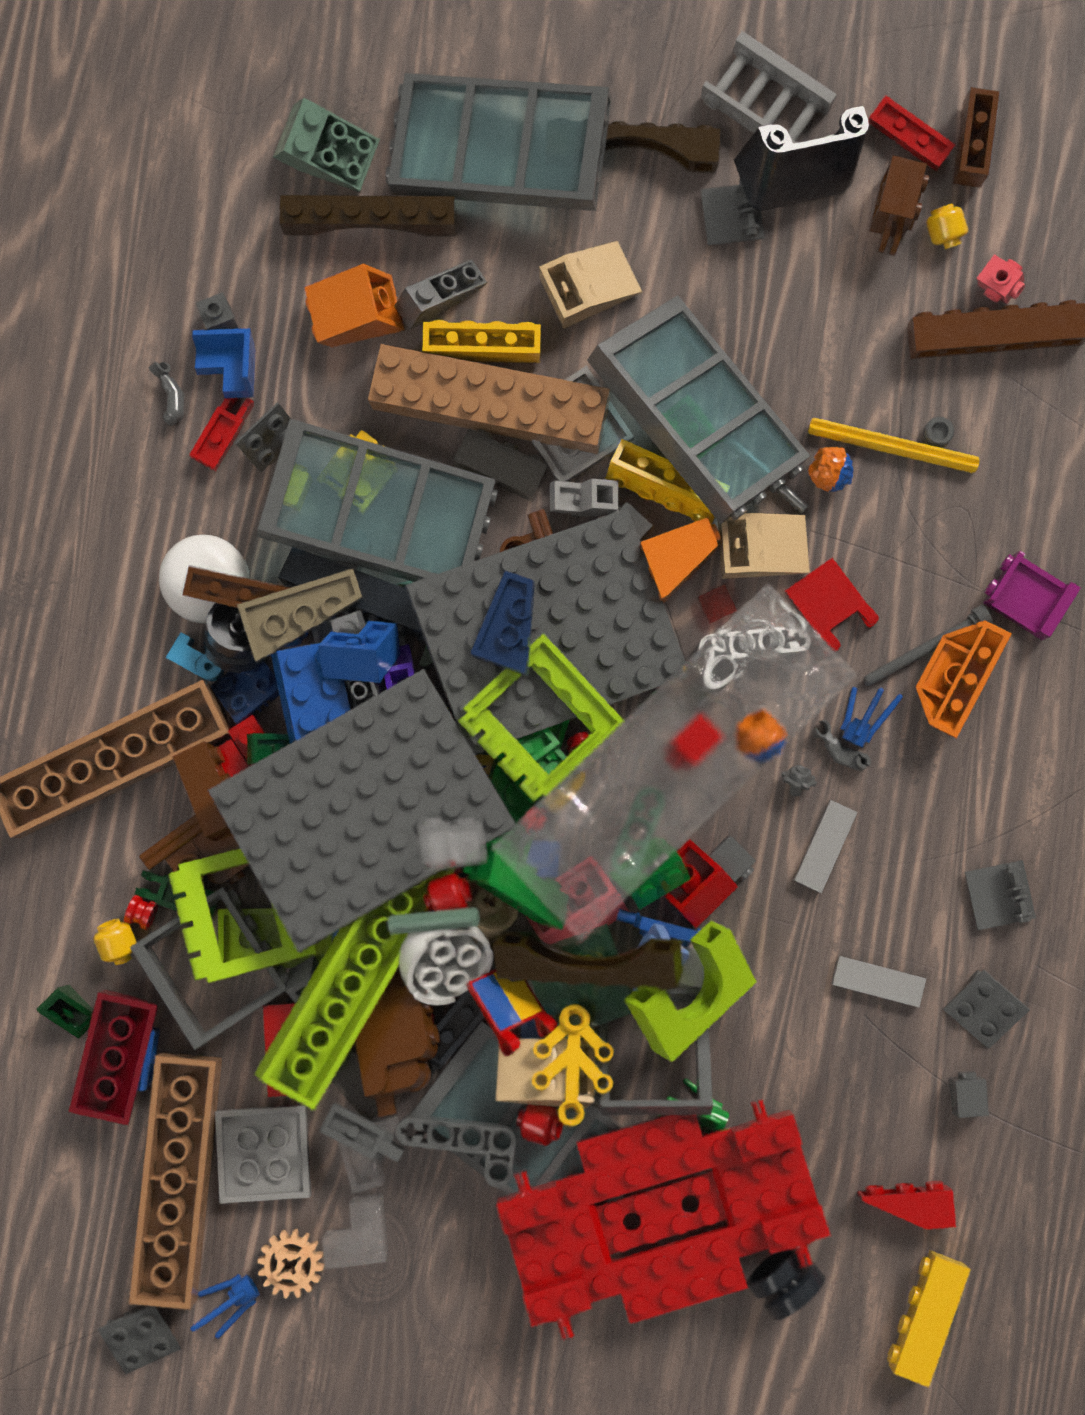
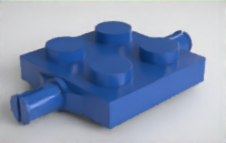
M620 908L616 917V921L632 924L633 927L639 928V934L642 936L648 933L654 923L664 925L670 939L681 940V946L689 948L690 939L701 930L699 928L693 930L640 916L639 912L633 913L621 910Z

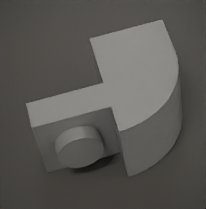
M589 479L583 483L553 481L550 483V512L570 513L571 516L587 517L606 515L618 510V481Z

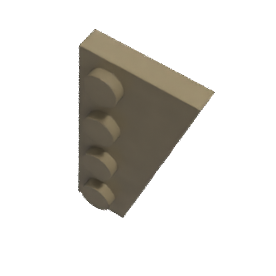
M350 569L238 604L237 606L255 662H260L362 599V595L354 570Z

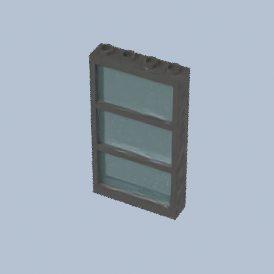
M412 73L404 74L403 84H400L398 88L400 107L399 111H396L394 114L395 139L390 141L391 166H387L385 173L386 183L394 195L454 196L455 200L596 211L612 104L609 87Z
M678 295L598 344L587 359L593 369L720 524L729 518H732L733 521L737 520L748 510L746 508L747 505L751 504L755 507L767 497L765 492L768 490L772 493L776 492L786 483L784 479L787 476L792 480L805 469L802 464L810 457L808 452Z
M290 418L257 529V537L416 582L480 559L483 544H479L481 533L486 534L491 517L486 516L488 506L493 507L496 501L498 490L493 489L496 479Z
M482 1018L411 1114L498 1123L510 1126L516 1134L512 1177L506 1186L499 1188L506 1195L519 1191L514 1174L519 1172L523 1183L521 1171H527L530 1187L584 1172L576 1141L624 1126L609 1115H600V1108L593 1103L584 1109L583 1119L578 1125L572 1127L563 1126L562 1134L558 1141H553L550 1145L543 1146L524 1140L521 1137L520 1127H517L516 1121L520 1110L526 1109L529 1104L495 1101L499 1043L489 1023ZM568 1108L565 1111V1116L567 1119L573 1120L576 1118L577 1113L574 1109ZM425 1124L424 1131L426 1133L430 1126L429 1124ZM437 1126L433 1129L435 1138L440 1141L450 1137L448 1129L444 1126ZM470 1129L464 1132L463 1138L467 1143L475 1144L480 1140V1135L476 1130ZM498 1133L493 1138L494 1143L501 1148L507 1147L511 1142L510 1137L505 1133ZM451 1151L485 1177L486 1155ZM495 1164L490 1168V1172L495 1178H503L507 1174L506 1168L501 1164ZM633 1192L596 1202L595 1206L630 1196Z

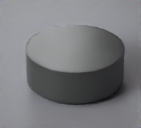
M935 417L924 427V439L931 446L943 447L952 440L954 426L947 418Z

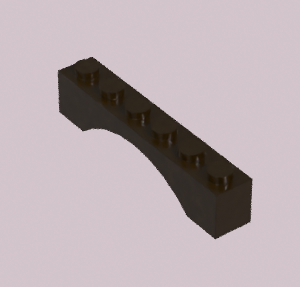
M559 118L554 121H547L546 166L575 167L582 162L588 120L570 122L567 119ZM614 121L608 125L605 151L630 147L647 149L677 162L687 172L717 173L720 129L713 128L710 125H699L695 128L685 127L677 123L668 126H656V124L651 122L628 125L623 121Z
M280 195L279 223L284 235L313 236L323 232L342 229L378 228L406 231L427 237H456V205L454 196Z
M502 931L493 945L497 978L508 979L513 982L536 980L540 983L554 981L567 982L570 985L590 983L602 987L626 985L629 988L644 986L668 990L677 988L684 973L681 940L650 938L635 949L610 957L574 955L545 943L530 932Z

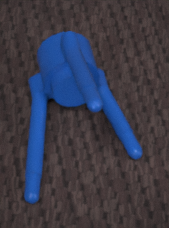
M853 687L848 700L845 718L840 727L844 731L842 738L863 748L865 742L870 743L874 733L896 708L903 695L898 694L870 728L871 725L868 724V721L884 690L882 688L878 689L862 720L854 718L853 722H851L857 688Z
M238 1274L230 1280L199 1291L198 1296L203 1297L229 1287L232 1288L228 1291L230 1299L203 1317L190 1330L192 1332L197 1331L232 1305L240 1306L216 1332L215 1337L217 1339L220 1338L249 1307L257 1303L255 1298L260 1296V1293L249 1275L242 1278Z

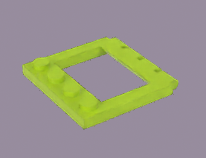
M544 633L530 645L529 667H532L592 733L548 774L487 709L500 694L522 675L508 669H504L462 708L466 714L458 721L472 737L481 729L485 732L477 742L493 759L501 752L506 755L498 764L514 782L523 774L525 775L526 779L519 787L533 802L541 795L545 798L549 797L548 795L558 785L560 786L577 769L576 767L624 722L618 713Z
M241 849L179 864V871L168 874L173 895L186 892L187 897L177 899L175 903L180 924L190 922L194 924L193 927L183 929L182 932L188 954L199 951L201 953V956L190 959L195 981L207 978L209 984L316 954L314 945L302 952L298 951L272 905L282 947L222 963L201 876L249 864Z

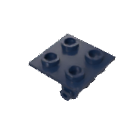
M264 660L251 671L241 673L227 672L211 685L213 692L236 724H239L252 714L255 716L257 714L256 709L261 713L262 709L260 706L262 704L268 707L267 700L272 702L280 696L276 677Z

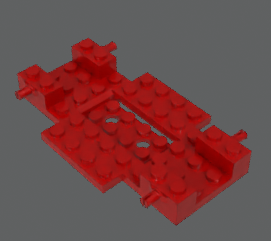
M759 1099L757 1102L760 1112L756 1101L750 1103L756 1120L703 1136L696 1115H662L576 1141L584 1172L535 1187H530L527 1171H521L523 1183L520 1173H515L514 1176L519 1191L498 1197L496 1205L505 1235L507 1234L523 1287V1298L531 1326L546 1322H557L561 1339L566 1340L567 1334L564 1327H566L569 1339L574 1337L569 1318L576 1313L592 1309V1302L618 1294L622 1296L629 1323L632 1324L744 1290L748 1286L739 1258L769 1249L771 1254L786 1249L796 1250L800 1267H806L803 1254L808 1266L813 1264L807 1246L813 1241L831 1235L822 1205L818 1202L801 1147L803 1143L794 1114L790 1110H785L767 1116L763 1099ZM708 1168L712 1169V1171L705 1172L696 1176H692L686 1179H682L676 1182H672L663 1186H659L653 1189H649L643 1192H639L630 1196H626L620 1199H616L595 1206L596 1202H600L642 1188H646L675 1178L699 1172ZM687 1195H693L699 1200V1206L694 1212H686L681 1206L683 1198ZM628 1213H635L641 1219L640 1226L635 1230H629L623 1224V1219ZM727 1219L728 1224L723 1225L721 1228L611 1260V1254L625 1252L628 1249L647 1243H655L660 1239L684 1234L687 1231L706 1225H714Z

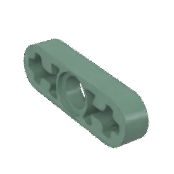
M643 788L635 797L611 857L612 869L618 875L631 876L638 871L665 804L664 796L657 788ZM650 793L655 794L654 800L659 802L657 808L651 807L647 816L654 817L652 823L645 818L634 817L635 810L642 813L645 807L641 797H647ZM640 822L645 825L647 835L642 841H634L630 838L628 829L632 823ZM623 840L630 845L642 847L639 854L633 850L630 860L635 862L633 868L627 867L625 871L620 870L621 864L616 861L618 855L624 856L628 847L621 846Z

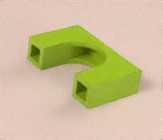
M710 921L690 939L704 969V980L701 990L691 1004L681 1010H676L666 990L644 986L635 989L625 999L653 1052L670 1062H673L681 1055L687 1047L757 982L731 930L713 921Z

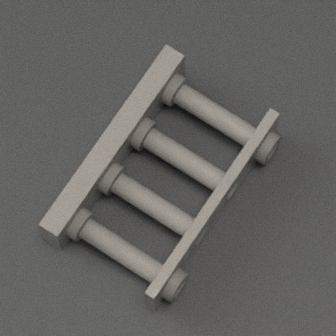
M743 31L735 40L733 53L736 55V59L716 86L706 81L701 92V98L708 107L720 110L752 133H755L759 127L772 125L792 96H798L806 102L807 106L788 131L793 144L798 143L796 142L797 138L816 112L828 114L837 96L836 93ZM745 64H750L758 69L760 74L740 102H737L725 94V92ZM774 80L783 86V90L765 116L761 118L750 111L749 108L767 82Z

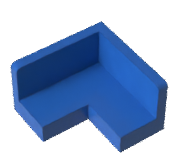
M251 329L193 330L192 338L196 347L195 370L197 375L223 374L224 398L254 397L256 348Z
M369 621L359 634L330 632L319 644L323 677L379 683L400 656L397 623Z

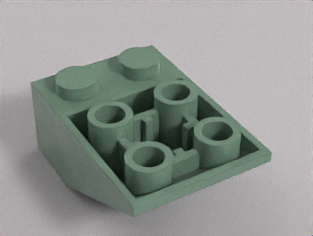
M303 98L293 105L273 157L298 171L360 192L380 139L310 100Z

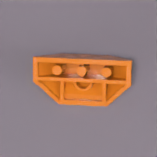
M984 620L942 636L915 687L930 726L957 739L1012 633Z

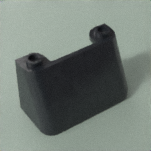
M864 107L846 110L839 120L840 129L834 135L795 144L792 143L788 131L782 126L768 125L759 127L734 159L749 204L756 210L766 211L844 193L853 183L869 126Z

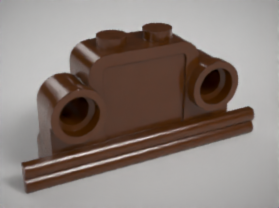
M195 814L140 854L139 857L148 870L166 860L173 872L180 870L179 864L241 848L233 834L215 842L205 838ZM250 864L202 875V882L208 878L214 884L229 882L233 886L246 876L243 871L249 868Z
M396 969L355 1039L364 1096L376 1099L379 1118L397 1114L395 1094L407 1091L418 1092L428 1085L431 1071L426 1061L435 1057L437 1043L440 1041L438 1029L433 1025L431 1013H434V1005L423 1003L414 997L400 974V969Z

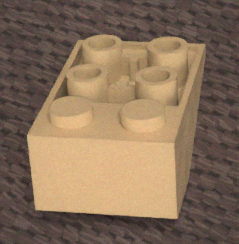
M618 241L566 254L539 267V278L564 329L642 293Z
M744 513L735 521L732 518H729L722 524L718 521L722 579L810 573L805 515Z
M563 1038L552 1047L551 1055L544 1060L538 1059L533 1053L535 1043L544 1039H519L521 1047L509 1057L502 1054L498 1045L495 1101L560 1107L565 1102L567 1066L551 1080L549 1087L543 1091H538L533 1087L532 1077L536 1072L543 1071L567 1049V1038ZM580 1040V1049L595 1064V1050L585 1040ZM540 1044L537 1047V1052L540 1055H545L548 1053V1047ZM579 1067L578 1102L582 1105L583 1109H586L594 1103V1082ZM539 1075L535 1078V1082L538 1086H544L547 1083V1079L545 1076Z

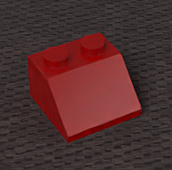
M689 839L677 853L681 857L691 879L663 896L689 923L697 928L738 886L721 866Z

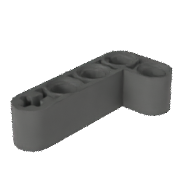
M408 1114L401 1119L397 1126L396 1136L402 1144L407 1146L486 1155L484 1175L487 1183L492 1187H504L511 1180L516 1134L508 1125ZM409 1123H413L416 1130H424L425 1124L430 1125L427 1131V1139H423L425 1132L417 1131L413 1137L408 1136V1131L403 1130V1128H407ZM437 1126H444L448 1129L450 1137L440 1141L435 1138L433 1129ZM470 1129L476 1130L480 1135V1140L475 1144L467 1143L463 1138L465 1131ZM498 1133L507 1134L511 1139L510 1144L507 1147H498L493 1140L495 1135ZM495 1164H501L506 1168L507 1174L503 1178H495L492 1176L490 1168Z

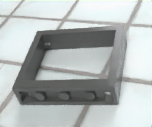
M222 887L206 897L209 909L223 900L256 954L273 949L266 939L261 941L256 933L259 929L257 923L250 914L247 916L240 908L243 902L234 889L229 890L228 887ZM177 916L130 948L194 1050H196L285 992L289 973L283 965L266 968L277 986L205 1032L152 949L153 945L185 925L180 924L179 916Z
M599 988L598 999H592L593 1017H598L599 1028H593V1031L604 1043H608V1007H628L625 999L634 991L633 988ZM671 988L666 990L674 1007H687L697 997L701 988ZM709 1028L695 1040L697 1100H609V1092L600 1094L594 1089V1105H600V1115H710L713 1103ZM605 1047L600 1048L599 1056L602 1058L609 1057L608 1049ZM595 1058V1066L603 1074L609 1076V1061L602 1063ZM604 1078L599 1079V1088L607 1089L609 1086L608 1081Z

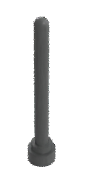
M983 605L972 609L971 614L967 616L965 621L867 674L863 678L864 684L872 686L935 651L942 636L984 620L993 624L990 613Z

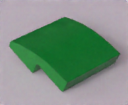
M548 728L516 739L548 774L566 758V755L559 748L560 742ZM503 752L496 757L498 763L506 756ZM503 770L529 808L544 798L541 795L533 802L519 787L526 779L525 775L523 774L514 782ZM576 770L570 777H568L564 782H566L569 778H571L572 776H574V775L576 774L577 770Z

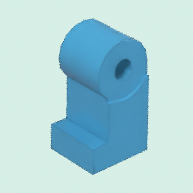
M180 632L166 658L205 680H219L223 676L224 670L215 666L206 657V654L204 655L193 649L192 645L195 640Z

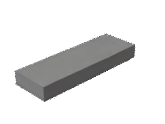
M829 800L793 881L822 893L858 812Z
M838 955L831 984L920 1008L927 978Z

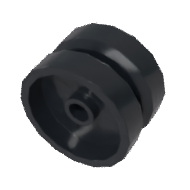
M215 603L207 615L203 641L206 657L215 666L224 671L235 673L251 671L259 666L263 660L258 663L255 662L239 609Z
M786 1249L773 1253L763 1260L751 1273L746 1283L757 1298H766L764 1307L773 1319L782 1320L806 1305L824 1285L826 1277L815 1263L809 1266L806 1264V1267H800L796 1250Z

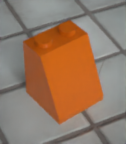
M361 264L304 287L307 297L305 303L311 314L313 323L312 333L317 343L336 347L404 330L402 317L394 307L398 300L392 275L366 264Z
M708 517L640 542V548L644 552L649 565V572L656 583L659 591L658 596L660 601H663V604L714 554L718 546L717 541L720 540V535L715 523L710 525Z

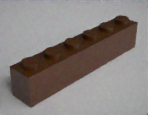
M1066 300L1060 302L1059 305L1048 306V303L1040 302L1032 304L1028 308H1019V305H1007L1002 307L1001 310L991 311L989 307H980L967 313L954 309L946 311L942 315H933L932 312H921L912 317L907 325L910 359L1083 345L1085 343V303H1077L1076 300Z

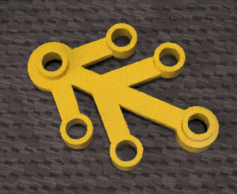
M578 1004L566 1006L559 1017L560 1025L544 1040L537 1041L533 1048L535 1057L541 1060L547 1059L551 1055L552 1047L568 1035L567 1049L543 1071H538L533 1075L532 1085L538 1091L546 1090L551 1080L567 1066L565 1102L560 1106L558 1115L560 1121L570 1127L578 1125L584 1116V1109L578 1102L579 1067L594 1082L593 1086L596 1092L606 1094L613 1085L611 1077L603 1074L580 1049L581 1036L595 1050V1058L599 1062L606 1063L610 1061L614 1054L612 1046L604 1043L589 1027L590 1015L583 1006ZM577 1015L580 1018V1024L576 1026L571 1025L569 1017ZM538 1045H546L548 1053L540 1055L537 1052ZM602 1047L607 1048L610 1052L609 1057H600L598 1050ZM539 1075L545 1076L547 1079L546 1085L538 1086L535 1078ZM601 1078L606 1079L609 1083L608 1088L600 1089L597 1081ZM568 1108L576 1111L577 1116L575 1119L569 1120L566 1118L565 1111Z

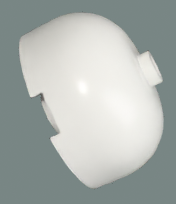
M194 535L179 541L167 552L159 571V585L163 598L174 612L188 621L204 624L207 621L208 612L215 603L182 595L188 566H197L249 578L250 573L243 556L229 542L212 535Z
M477 926L411 932L407 934L401 945L400 974L408 989L417 1000L430 1005L449 1004L456 1002L454 997L468 990L466 987L467 982L489 973L493 962V952L490 949L487 938ZM472 937L476 938L477 944H475Z

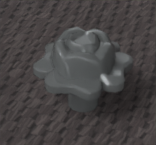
M802 765L791 767L788 771L781 774L783 782L791 786L789 793L793 796L798 797L803 789L809 790L810 787L817 785L815 776L811 775V770L804 768Z

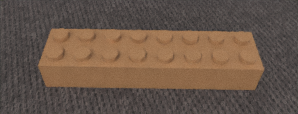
M381 344L368 401L373 410L528 441L535 440L543 444L559 445L563 448L578 449L583 452L598 454L610 402V389Z
M202 679L1 776L0 817L9 837L23 838L175 764L172 756L203 741L215 745L230 738L231 736L228 731L230 726L210 684Z
M162 1052L155 1056L129 1304L190 1310L197 1302L222 1057Z

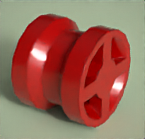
M134 895L125 912L124 922L128 924L136 923L140 925L141 929L148 930L157 914V903L155 901L146 902L142 897Z

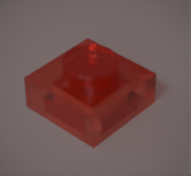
M725 585L697 598L709 624L737 612Z

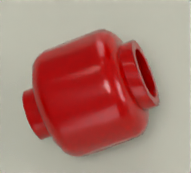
M449 874L429 882L428 893L424 894V901L429 912L468 908V902L472 901V895L465 878L460 879L456 874Z
M529 1104L526 1109H521L516 1121L517 1127H520L521 1137L524 1140L543 1146H548L553 1141H558L564 1126L559 1119V1110L553 1106Z

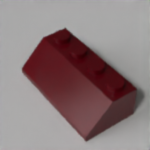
M106 989L98 992L69 1113L129 1125L158 1005L136 996Z

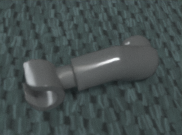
M153 362L149 366V370L162 382L161 386L168 395L167 411L163 414V420L170 426L176 425L184 417L185 395L175 379L168 375L171 370L170 365L166 362H161L160 364Z
M826 720L819 721L825 728L824 734H821L817 728L812 729L814 737L823 739L825 742L824 746L834 762L858 771L869 767L871 759L868 754L843 747L837 737H833L831 734L829 722Z

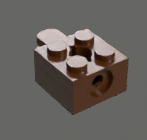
M892 156L881 180L869 227L870 232L881 234L877 252L884 253L890 236L892 239L888 255L895 256L900 239L902 240L907 230L912 231L914 222L918 220L922 208V203H919L922 193L926 190L929 176L925 175L926 163Z

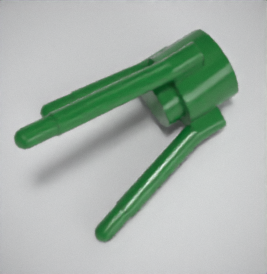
M684 1078L683 1083L697 1094V1085ZM668 1096L666 1100H677V1099ZM713 1098L711 1114L696 1115L699 1116L698 1121L701 1122L698 1123L700 1130L707 1134L711 1131L723 1130L729 1118V1112L722 1109L723 1104Z

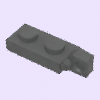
M336 1102L333 1103L319 1130L321 1133L372 1160L382 1161L384 1156L399 1162L405 1152V1148L392 1142L395 1135L388 1132L389 1130Z

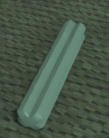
M477 908L392 915L388 918V929L391 934L475 927L479 925L480 916Z

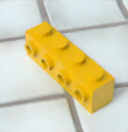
M443 320L423 322L424 353L472 362L540 363L541 324L531 322L506 324L500 321L490 323H476L474 321L448 323Z
M621 439L610 461L605 479L618 481V487H625L636 492L646 500H653L664 505L670 511L680 512L691 517L695 522L708 517L710 525L713 523L715 516L668 459ZM719 483L727 493L729 487Z
M929 1250L927 1257L924 1256L918 1269V1274H920L918 1284L911 1288L908 1296V1303L910 1304L906 1315H902L898 1324V1332L900 1334L897 1343L891 1345L887 1356L889 1367L894 1374L924 1386H930L970 1273V1269L964 1263Z

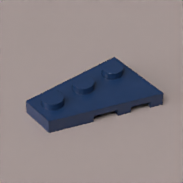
M508 571L504 572L470 652L473 657L528 676L535 592L533 580Z

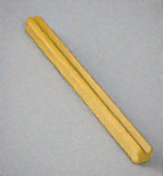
M812 418L808 428V433L811 435L965 472L975 473L979 466V457L827 420Z

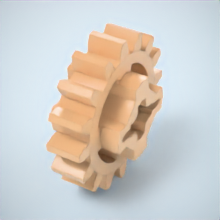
M294 1229L291 1236H288L286 1230H282L280 1239L275 1235L269 1239L272 1246L265 1244L261 1250L266 1256H260L257 1263L264 1265L258 1274L259 1276H267L263 1284L265 1287L270 1284L275 1286L272 1294L276 1295L279 1290H283L284 1298L287 1299L291 1291H294L296 1297L299 1298L302 1294V1288L310 1292L313 1288L311 1281L319 1282L321 1276L316 1271L319 1272L324 1269L325 1264L318 1262L324 1253L322 1251H315L319 1243L317 1240L312 1243L308 1242L310 1235L308 1232L302 1238L299 1237L298 1229ZM288 1244H295L301 1248H290ZM275 1253L274 1257L277 1259V1267L273 1270L272 1256ZM300 1257L295 1267L290 1266L282 1270L287 1260L292 1261ZM308 1257L311 1261L309 1274L305 1268V1261ZM282 1279L292 1280L294 1283H288L282 1281Z

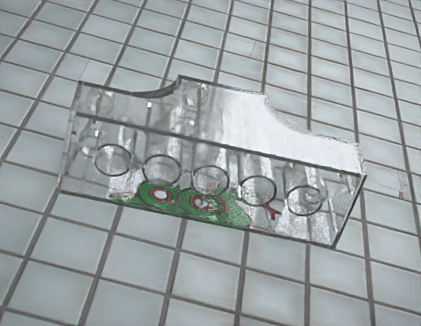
M767 584L503 836L492 849L569 930L582 941L768 762L764 761L762 763L746 758L736 748L735 733L737 732V724L742 722L746 715L753 714L762 709L768 712L774 719H777L780 725L784 726L785 733L787 734L785 745L857 674ZM702 713L725 738L695 767L686 773L682 769L677 772L665 761L664 757L667 754L663 749ZM643 788H657L662 792L665 804L638 871L631 876L618 875L612 869L611 857L635 797ZM650 793L647 797H641L645 807L642 813L635 810L634 817H642L652 823L654 817L647 815L651 807H658L659 802L654 800L655 794ZM635 822L630 825L628 834L632 840L642 841L647 835V829L644 824ZM623 840L621 846L628 847L624 856L618 855L616 861L621 864L620 870L625 871L627 867L633 868L635 862L630 860L633 850L639 854L642 847L630 845Z

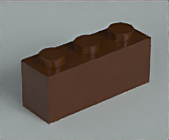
M971 87L962 105L952 184L981 188L988 177L1000 91Z
M203 741L172 756L204 837L215 842L232 834L208 791L231 778L230 774H225L222 763L225 760L220 749Z

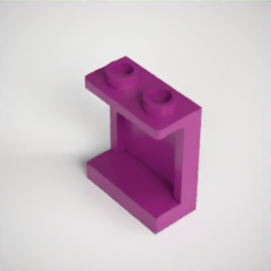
M1020 550L1013 556L1008 554L999 568L1003 572L998 580L993 578L984 591L988 596L983 604L1043 641L1051 637L1081 587L1073 582L1063 583L1025 559V553Z

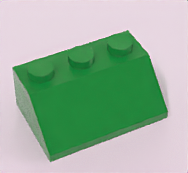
M498 846L497 849L485 847L467 879L539 925L562 930L565 925L569 897L560 891L562 886L548 877L543 880L537 876L538 870L530 864L522 862L520 865L512 859L514 854L501 846Z

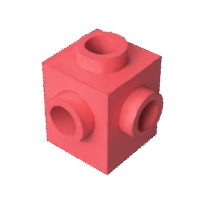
M994 254L976 278L978 286L985 290L984 295L993 302L998 303L1001 300L1008 304L1011 298H1018L1025 287L1023 283L1025 281L1022 272L1023 268L1011 259H1008L1006 262Z

